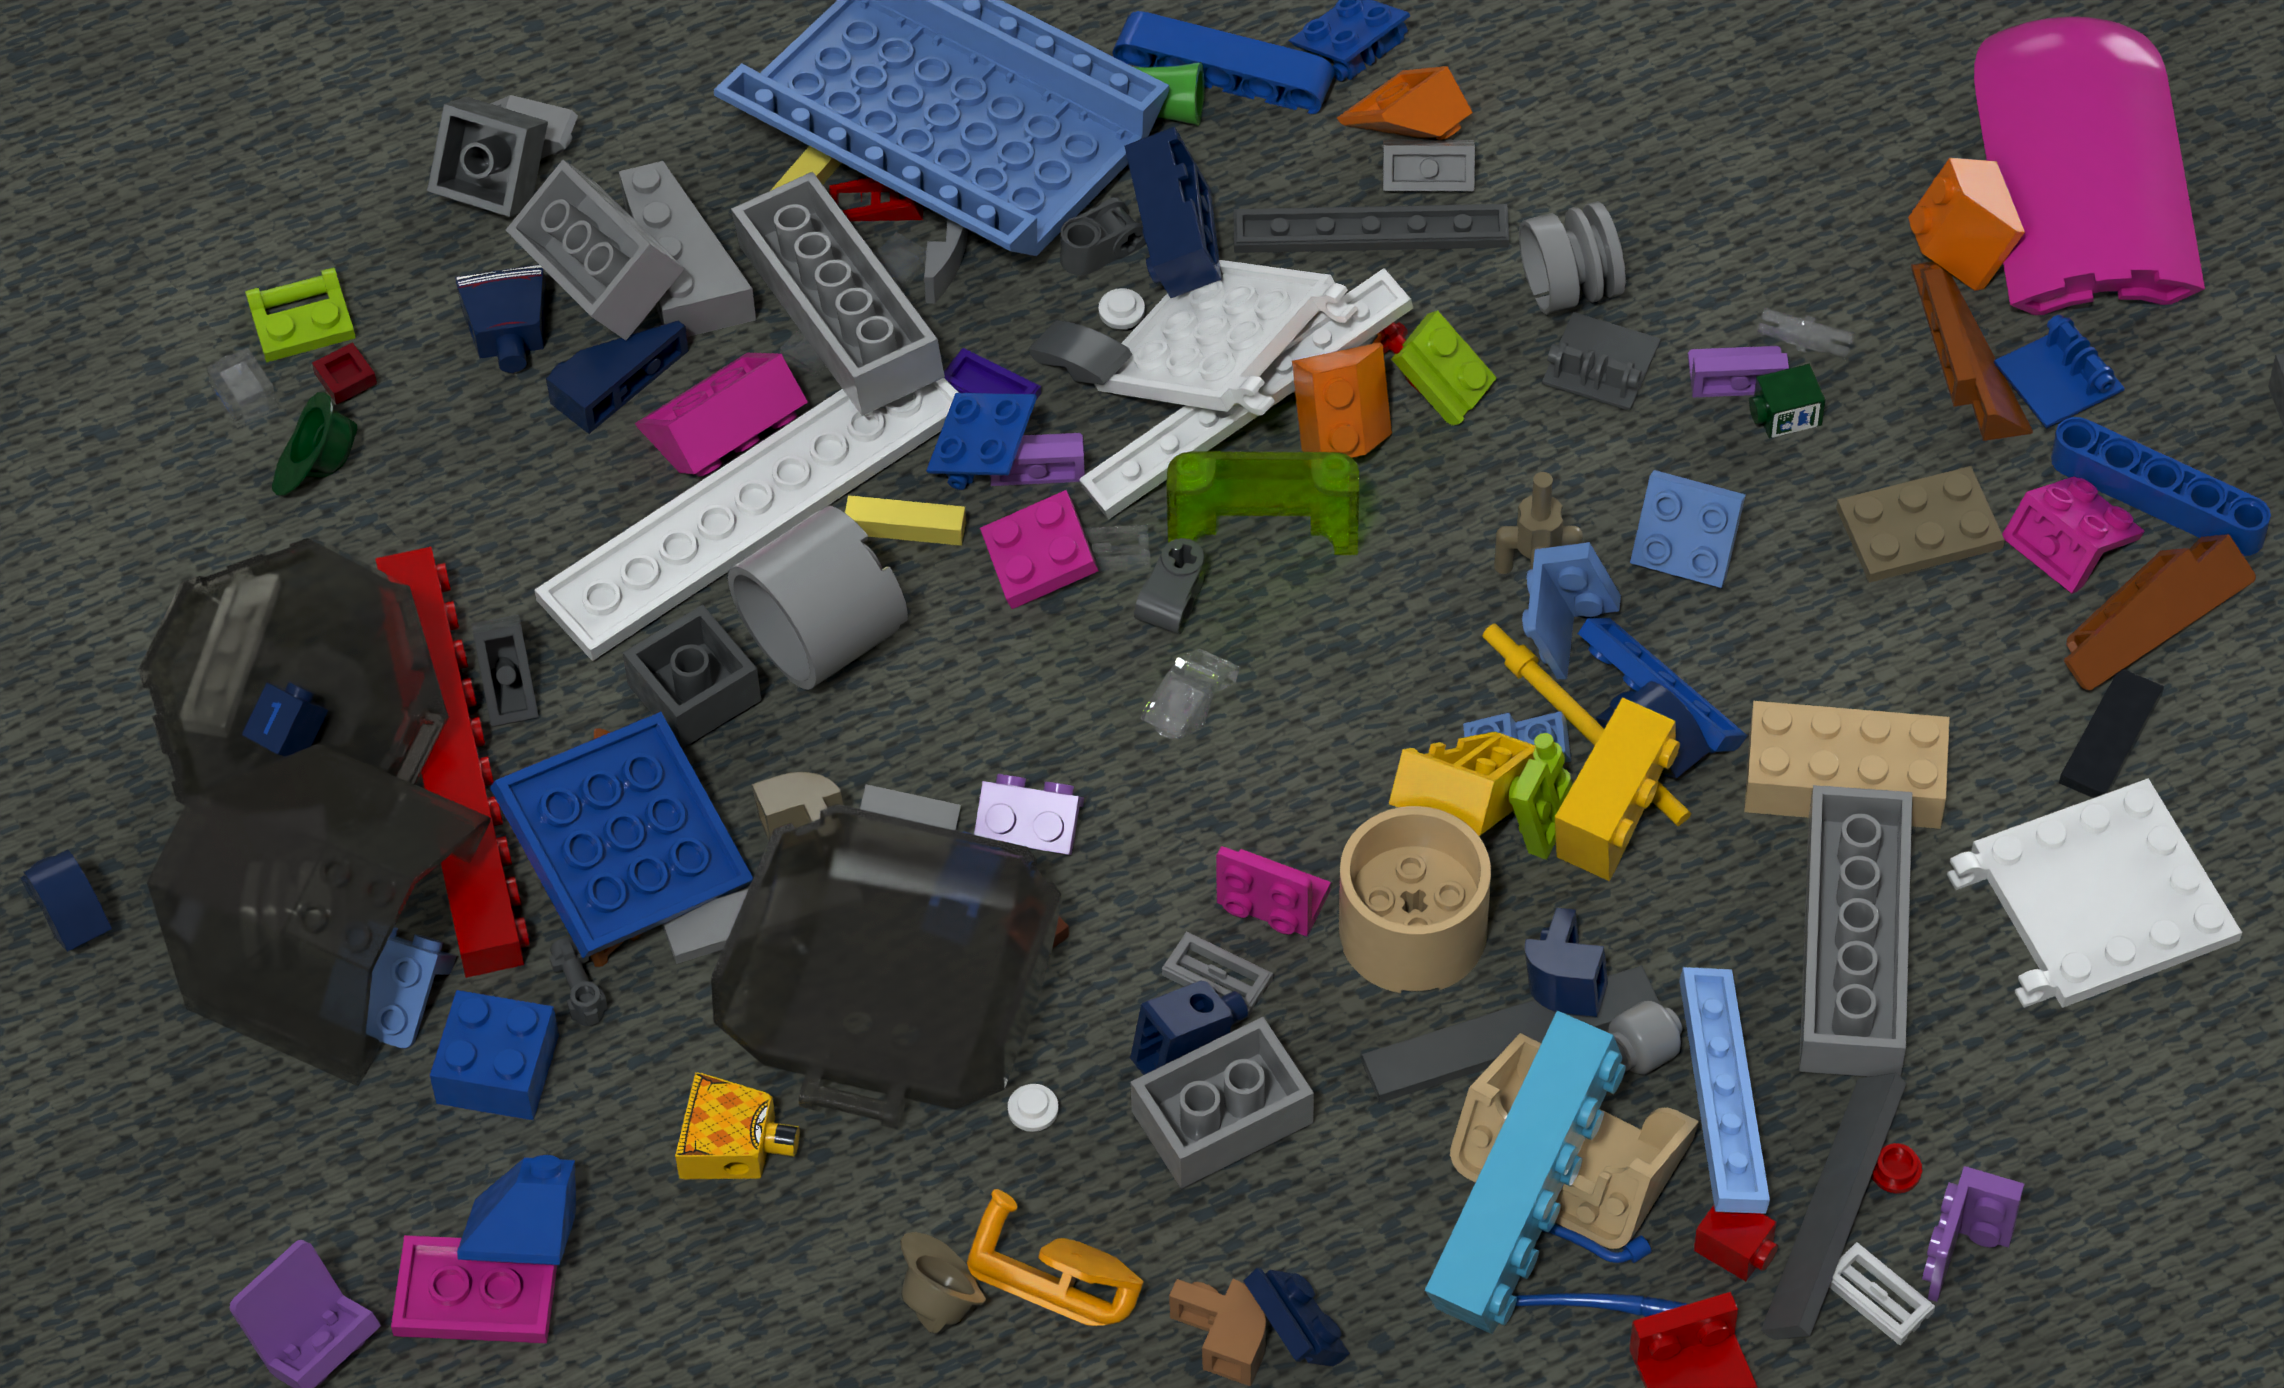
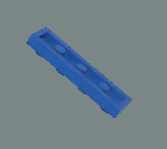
M1587 618L1577 633L1590 644L1588 650L1593 656L1606 664L1615 665L1624 673L1622 679L1632 689L1639 691L1648 682L1653 681L1671 691L1687 707L1696 720L1711 750L1709 752L1735 751L1748 736L1611 618Z

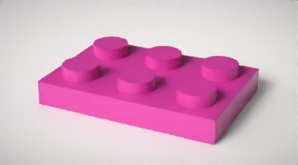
M404 1235L391 1323L393 1336L547 1343L557 1265L458 1260L457 1250L461 1238Z

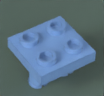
M1653 470L1649 477L1630 563L1722 588L1727 577L1746 495Z

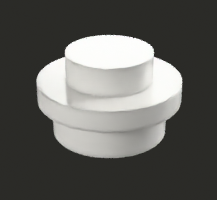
M1120 288L1111 290L1099 302V316L1101 320L1115 330L1133 328L1143 319L1145 314V304L1142 297L1130 289Z
M1024 1085L1016 1089L1010 1096L1008 1114L1012 1123L1018 1128L1030 1132L1041 1131L1049 1127L1057 1118L1058 1101L1055 1094L1043 1085Z

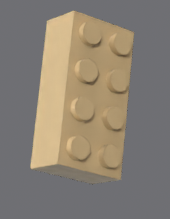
M1753 701L1744 812L1809 818L1813 785L1912 792V826L1941 829L1946 802L1950 717Z

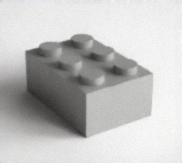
M1261 1017L1131 1081V1107L1133 1115L1182 1189L1312 1124L1314 1092L1265 1018Z

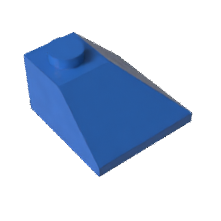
M540 1155L534 1158L524 1157L479 1195L474 1201L457 1250L458 1260L560 1265L576 1213L575 1160H562L552 1155Z

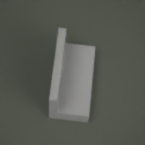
M1383 140V191H1474V140Z

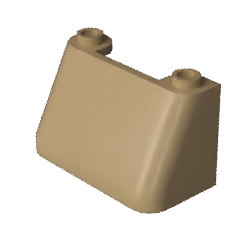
M1521 1033L1469 1087L1452 1141L1450 1157L1454 1167L1460 1174L1475 1183L1541 1045L1540 1042ZM1668 1107L1658 1108L1647 1117L1641 1130L1604 1111V1117L1597 1134L1592 1140L1585 1138L1577 1155L1582 1157V1164L1576 1179L1571 1186L1564 1184L1556 1202L1561 1204L1555 1223L1609 1249H1618L1627 1245L1638 1231L1692 1143L1699 1121Z

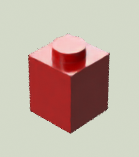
M1713 1205L1696 1229L1694 1251L1746 1282L1756 1268L1764 1271L1773 1260L1778 1249V1245L1774 1243L1777 1222L1763 1213L1715 1212Z

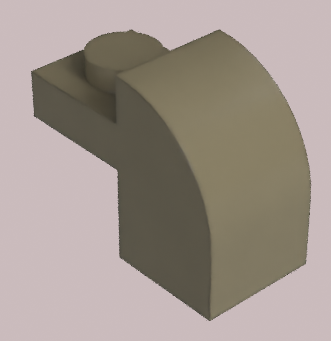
M792 772L752 784L758 817L773 850L811 838L825 870L844 864L840 844L847 842L845 831L847 822L841 791L833 781L815 773Z

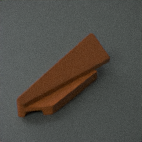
M1934 261L1911 264L1953 406L1972 404L1983 441L2032 434L2033 430L2005 376L1994 364L1996 359L1952 275Z
M2229 534L2201 537L2190 549L2160 550L2067 638L2066 645L2071 654L2064 658V662L2079 685L2085 690H2092L2253 583L2256 575Z

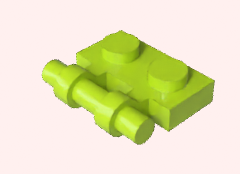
M1541 733L1534 739V760L1529 759L1521 775L1516 776L1511 783L1509 802L1513 806L1519 824V831L1523 836L1528 853L1547 860L1556 843L1555 815L1570 791L1573 782L1570 773L1563 768L1565 758L1561 746L1554 742L1551 734Z

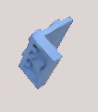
M1590 542L1535 549L1533 569L1528 570L1527 587L1530 599L1529 608L1524 610L1522 616L1525 635L1528 638H1532L1536 644L1542 662L1548 664L1556 679H1567L1574 617H1595L1602 613L1618 612L1620 610L1621 595Z

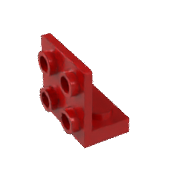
M1731 1291L1632 1322L1629 1350L1645 1388H1758L1735 1335L1738 1308Z

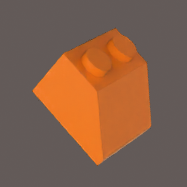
M1949 158L1908 217L1911 230L1915 234L1922 254L1974 291L1985 289L2025 233L1997 161Z
M1378 342L1292 361L1301 449L1303 452L1321 464L1366 455L1392 434L1383 344Z

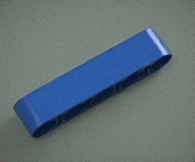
M1142 11L1132 12L1128 15L1112 52L1114 58L1138 67L1179 66L1201 62L1204 69L1206 88L1211 89L1212 85L1223 88L1222 92L1254 99L1255 96L1266 99L1265 103L1297 110V107L1309 110V114H1316L1320 111L1335 75V70L1331 63L1318 55Z
M2070 417L2058 425L2051 461L2054 468L2061 474L2069 478L2085 479L2092 483L2098 491L2199 538L2229 534L2243 556L2253 555L2263 548L2271 513L2267 504L2261 499L2088 419Z

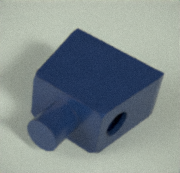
M1202 980L1146 1001L1140 1007L1130 1059L1141 1073L1145 1075L1230 1033L1233 1024L1247 1018V1005L1238 992L1232 991L1220 997L1208 982Z

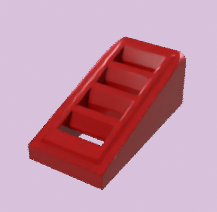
M870 177L829 185V194L837 205L839 204V193H861L862 202V193L871 192V205L842 210L849 221L923 220V205L906 196L904 199H900V193ZM881 192H890V201L881 203Z

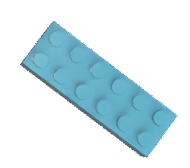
M1560 1011L1556 1012L1425 1288V1292L1436 1309L1493 1334L1498 1323L1506 1325L1517 1302V1297L1513 1296L1512 1293L1520 1276L1527 1279L1531 1274L1539 1255V1250L1534 1249V1246L1542 1230L1549 1232L1558 1217L1561 1204L1557 1203L1556 1200L1563 1185L1571 1186L1578 1175L1582 1164V1157L1577 1155L1585 1138L1592 1140L1600 1128L1604 1111L1599 1110L1607 1091L1614 1094L1624 1076L1626 1066L1620 1064L1623 1058L1614 1035Z

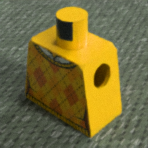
M695 1072L675 1154L679 1178L760 1179L767 1153L795 1157L799 1144L800 1128L799 1126L774 1123L773 1097L768 1093Z

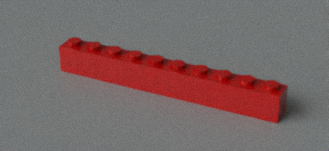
M432 546L375 558L465 977L468 978L522 966L524 962L521 948L530 946L524 917L514 919L512 907L520 906L521 902L515 876L505 878L503 866L512 865L506 836L496 838L494 826L503 825L497 800L495 797L487 798L485 786L492 785L494 781L488 756L478 758L476 747L484 746L485 741L480 718L470 719L468 708L477 705L471 678L461 680L459 669L468 667L462 639L452 641L450 632L459 629L454 601L444 603L442 596L443 592L451 591L445 563L435 564Z

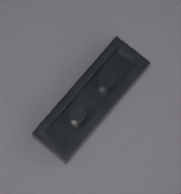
M2125 669L2116 673L2063 769L2059 784L2092 798L2109 793L2159 702L2164 686Z

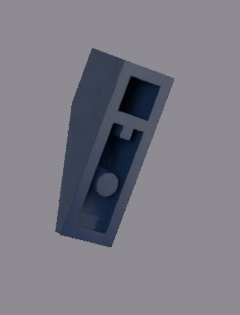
M678 320L632 334L627 340L619 338L578 351L566 362H561L555 366L546 378L550 404L590 434L689 351L685 325Z

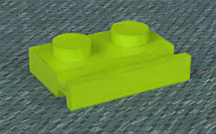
M1438 310L1425 316L1404 342L1402 350L1391 358L1442 418L1453 426L1462 423L1465 419L1463 416L1468 410L1473 409L1497 378Z

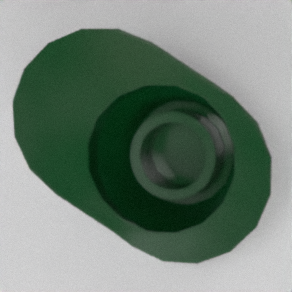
M317 392L309 399L301 412L293 435L278 460L272 483V491L278 496H283L293 491L306 476L320 478L330 476L343 467L349 457L358 430L357 424L333 410L331 397L326 392Z

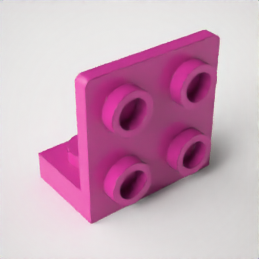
M2070 477L2027 491L2002 534L2006 542L2071 594L2078 592L2085 585L2104 552L2138 541L2144 533V530L2133 522V517L2129 512L2118 506L2111 505L2097 494L2098 490L2092 483L2076 477Z
M1221 846L1216 855L1218 904H1221L1227 912L1234 916L1245 918L1250 915L1264 920L1274 930L1282 934L1289 935L1296 932L1308 937L1331 891V882L1243 849L1237 852Z

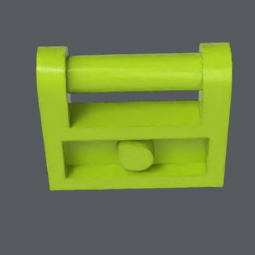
M334 267L321 270V276L261 292L259 288L245 291L266 362L356 338ZM327 293L329 298L269 315L265 311L268 308Z

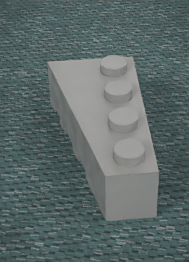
M664 161L619 171L623 204L626 212L685 268L674 281L671 288L665 292L655 305L661 325L679 320L685 325L687 337L755 321L756 314L752 287Z

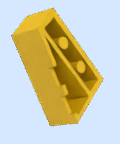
M1622 697L1555 815L1557 858L1605 880H1611L1644 809L1650 805L1656 793L1657 781L1663 769H1669L1678 754L1680 742L1676 741L1675 720Z
M1490 732L1459 738L1456 748L1445 750L1446 745L1441 742L1431 744L1429 752L1426 754L1419 753L1414 748L1402 749L1389 805L1395 807L1422 806L1445 811L1464 821L1478 836H1481L1514 810L1509 802L1510 786L1514 778L1521 775L1528 760H1534L1533 752L1535 745L1498 732Z

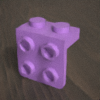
M298 1240L236 1295L230 1303L231 1313L269 1372L292 1388H315L320 1385L352 1352L358 1350L365 1343L366 1339L381 1327L373 1312L342 1294L313 1246L304 1240Z

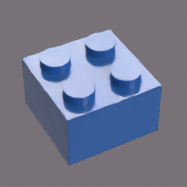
M456 990L430 1073L436 1104L534 1120L559 1037L554 1007Z

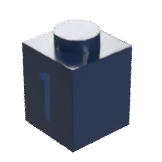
M289 681L286 688L267 682L242 735L278 755L304 762L328 709L313 702L312 699L315 693L297 683Z

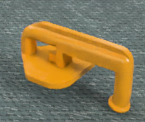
M994 1189L992 1191V1199L985 1209L968 1255L967 1265L972 1276L1084 1325H1109L1119 1323L1130 1316L1137 1303L1144 1281L1119 1259L1106 1252L1071 1239L1057 1238L1040 1249L1038 1258L1046 1265L1063 1272L1060 1279L994 1251L1007 1216L1010 1212H1015L1018 1206L1015 1200L1002 1190ZM1076 1278L1090 1284L1097 1283L1118 1287L1113 1302L1110 1303L1074 1288Z

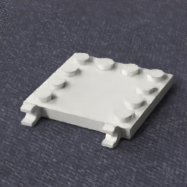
M1219 260L1222 280L1170 298L1167 293L1122 342L1123 345L1130 349L1133 355L1104 385L1095 384L1098 391L1225 412H1228L1239 403L1249 412L1255 415H1263L1275 401L1273 397H1266L1258 392L1265 384L1263 379L1260 378L1262 373L1315 315L1322 311L1332 320L1345 323L1357 311V307L1353 304H1346L1341 300L1348 290L1344 285L1335 283L1331 275Z
M2149 778L1973 841L1971 852H1963L1950 858V863L1954 870L1947 872V876L1955 890L1987 879L2039 969L2030 970L2018 976L2022 987L2015 989V993L2024 1008L2054 996L2061 1007L2064 1008L2238 942L2242 935V931Z

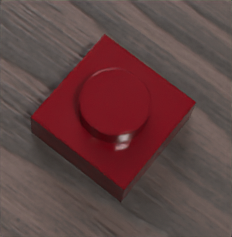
M353 342L312 362L314 374L336 405L377 384L374 371Z

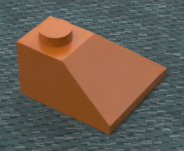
M1448 66L1401 71L1338 116L1337 120L1345 126L1416 138L1436 137L1437 140H1443L1461 129L1459 122L1473 112Z

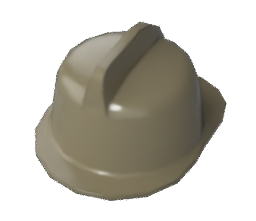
M918 1232L906 1233L900 1240L901 1250L908 1264L901 1291L902 1299L915 1311L917 1318L928 1332L938 1333L945 1324H957L972 1305H982L985 1302L986 1298L979 1289L974 1276L970 1273L968 1265L948 1245L932 1236Z

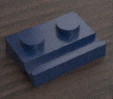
M1256 1268L1243 1280L1295 1361L1300 1362L1305 1358L1311 1364L1333 1367L1341 1363L1350 1354L1340 1340V1328L1333 1319L1321 1311L1313 1299L1315 1296L1314 1289L1304 1277L1297 1273L1269 1270L1265 1274L1261 1268Z

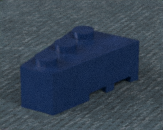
M1172 127L1125 145L1143 225V236L1150 257L1146 258V265L1155 284L1161 282L1169 297L1173 298L1222 280L1211 189L1177 129Z

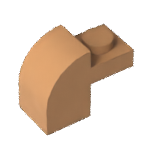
M1177 1279L1169 1295L1170 1318L1209 1332L1202 1347L1203 1370L1251 1386L1265 1353L1266 1319L1264 1312L1247 1286L1238 1280L1232 1279L1226 1295H1222L1205 1283L1193 1282L1190 1284Z

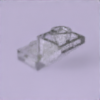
M1200 648L1178 657L1143 709L1140 719L1156 726L1155 730L1159 734L1172 739H1181L1203 729L1214 693L1235 685L1240 667Z

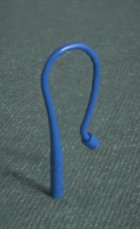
M1554 1224L1552 1229L1546 1232L1571 1241L1612 1263H1623L1629 1260L1636 1263L1652 1252L1649 1243L1642 1235L1623 1246L1624 1251L1612 1252L1597 1242L1557 1224ZM1556 1293L1516 1296L1517 1302L1515 1306L1563 1305L1592 1307L1647 1317L1687 1305V1303L1672 1302L1671 1300L1648 1296L1646 1298L1640 1295Z

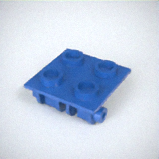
M1339 0L1335 7L1320 18L1308 22L1302 31L1288 41L1294 46L1333 59L1334 77L1338 81H1343L1345 78L1351 80L1366 68L1364 62L1368 66L1372 65L1375 62V56L1380 59L1388 51L1404 41V35L1408 30L1403 21L1409 18L1410 14L1409 12L1374 0Z
M2060 314L2048 321V335L1994 360L1997 368L2046 428L2125 389L2115 377L2112 368L2106 366L2098 356V351L2091 347L2089 340L2083 337L2075 328L2071 318H2064Z
M955 393L926 471L932 474H946L949 477L948 484L960 490L965 489L967 483L973 482L974 475L1008 476L1037 396L1035 394Z

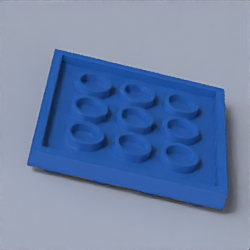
M662 712L497 779L490 787L583 959L678 918L714 899L733 894L749 886L754 880Z

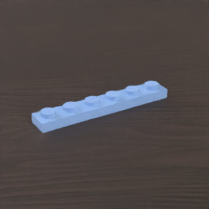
M1683 967L1679 982L1715 1212L1766 1214L1770 1198L1732 969Z

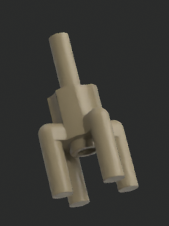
M1539 472L1534 476L1532 495L1523 499L1518 506L1517 526H1503L1496 532L1494 568L1500 574H1507L1512 571L1514 549H1518L1522 555L1530 559V569H1533L1535 549L1582 543L1583 533L1579 527L1563 526V505L1556 498L1552 497L1553 478L1547 472Z

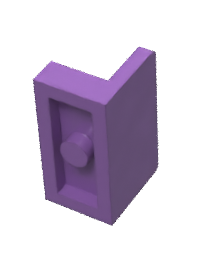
M1779 346L1691 349L1688 352L1693 398L1754 395L1757 376L1789 369L1787 353H1781Z
M1081 433L1023 435L1009 475H990L991 486L1080 482L1079 479L1085 475L1083 435Z

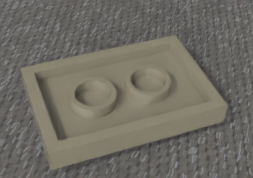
M1971 466L1837 499L1836 509L1869 583L2000 550L2004 547L2005 539Z

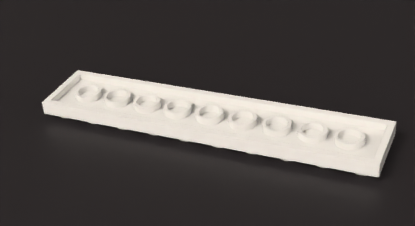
M942 378L862 416L844 390L841 389L534 590L536 601L584 653L594 661L727 573L739 562L817 511H821L939 433L944 425L954 395L959 392L945 378Z

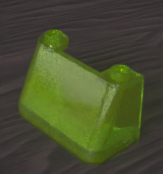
M1190 451L1181 453L1170 461L1167 469L1168 543L1180 538L1191 539L1196 542L1204 534L1216 535V516H1311V536H1320L1321 534L1328 538L1333 545L1334 555H1358V465L1353 458L1337 452Z

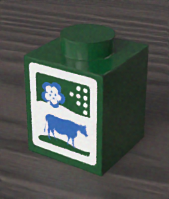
M1810 363L1756 377L1754 396L1749 398L1750 413L1755 424H1763L1769 438L1822 425L1825 397Z

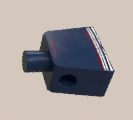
M538 264L455 277L461 309L479 358L497 356L499 368L507 373H514L524 369L527 364L525 352L544 349L548 294L543 268Z

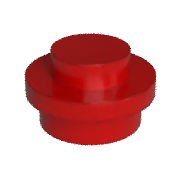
M1900 1143L1889 1144L1881 1149L1871 1176L1876 1185L1890 1193H1905L1912 1190L1919 1183L1922 1174V1163L1909 1146Z

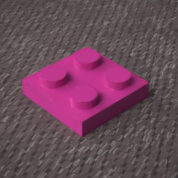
M1067 490L980 528L1005 598L1011 609L1099 571Z

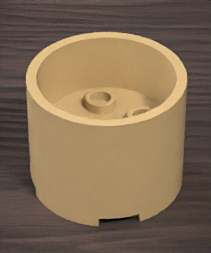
M1422 806L1398 807L1371 817L1358 827L1347 841L1340 862L1339 935L1347 960L1366 980L1383 989L1401 993V990L1424 991L1435 988L1442 990L1463 979L1480 960L1487 940L1491 865L1485 845L1469 825L1456 816L1439 809Z

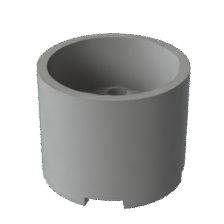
M827 506L821 511H817L733 566L728 572V585L732 599L749 633L762 652L793 684L806 690L812 689L896 633L900 625L908 620L906 602L891 568L885 567L882 569L874 552L864 544L868 540V535L846 513L833 506Z

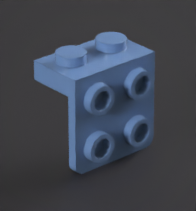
M369 920L368 927L347 926L322 1008L321 1019L325 1024L399 1048H409L416 1041L435 974L450 975L456 955L441 951L443 942L433 938L415 934L412 942L396 937L398 928L382 922Z

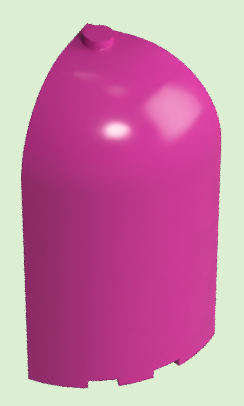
M2071 16L2026 22L1987 37L1978 49L1974 64V84L1986 160L1997 161L2025 231L2003 262L2010 305L2032 315H2045L2071 305L2094 302L2093 293L2104 291H2118L2119 300H2144L2160 305H2169L2204 290L2203 274L2168 76L2162 57L2153 43L2142 33L2120 23L2091 17Z

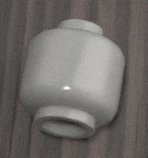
M1641 1001L1617 1015L1609 1023L1608 1033L1615 1037L1623 1058L1620 1064L1626 1066L1625 1071L1629 1070L1638 1075L1648 1074L1672 1060L1680 1052L1682 1025L1678 1016L1670 1008H1663L1654 1001Z

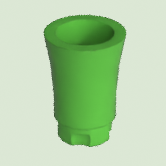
M1201 62L1179 66L1134 67L1169 85L1168 95L1157 118L1200 125L1205 94L1204 69Z

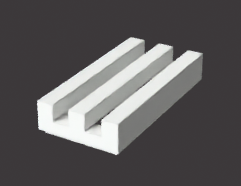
M1857 1242L1839 1259L1829 1288L1899 1345L1907 1339V1336L1912 1331L1915 1332L1920 1327L1921 1322L1925 1318L1928 1319L1935 1310V1305ZM1857 1261L1912 1306L1915 1311L1912 1314L1908 1313L1891 1299L1885 1290L1875 1282L1869 1281L1853 1268L1851 1264ZM1843 1274L1845 1277H1847L1856 1286H1858L1867 1295H1869L1878 1304H1880L1884 1309H1886L1895 1318L1902 1322V1324L1900 1325L1898 1322H1896L1892 1317L1885 1313L1881 1308L1874 1304L1870 1299H1868L1864 1294H1862L1859 1290H1857L1853 1285H1851L1840 1275Z

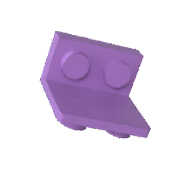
M1966 1166L1963 1168L1958 1185L1948 1183L1941 1206V1217L1938 1226L1934 1227L1927 1251L1928 1258L1922 1280L1931 1282L1928 1295L1929 1300L1938 1302L1959 1233L1968 1235L1971 1241L1980 1246L1995 1247L2002 1245L2009 1248L2015 1229L2024 1183Z

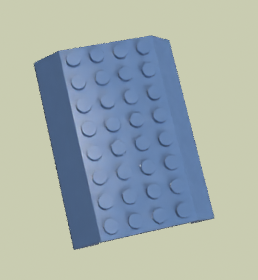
M837 0L763 71L759 73L741 63L714 89V96L1009 251L1037 256L1061 232L1063 224L1067 220L1076 217L1128 164L1124 146L1149 136L1168 95L1169 85L1002 0Z

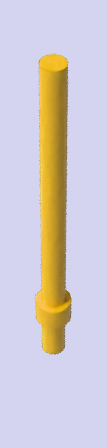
M1497 624L1490 625L1484 631L1482 637L1505 659L1504 665L1518 679L1524 677L1559 712L1562 711L1565 718L1595 746L1604 728L1538 665L1539 658L1526 645H1518ZM1657 781V790L1651 802L1678 827L1690 818L1691 812Z

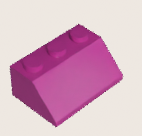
M747 352L637 421L635 425L679 473L696 474L697 477H700L717 469L722 464L719 458L734 450L735 453H738L756 444L760 440L757 434L770 426L776 429L794 420L797 417L795 410L808 402L782 354Z

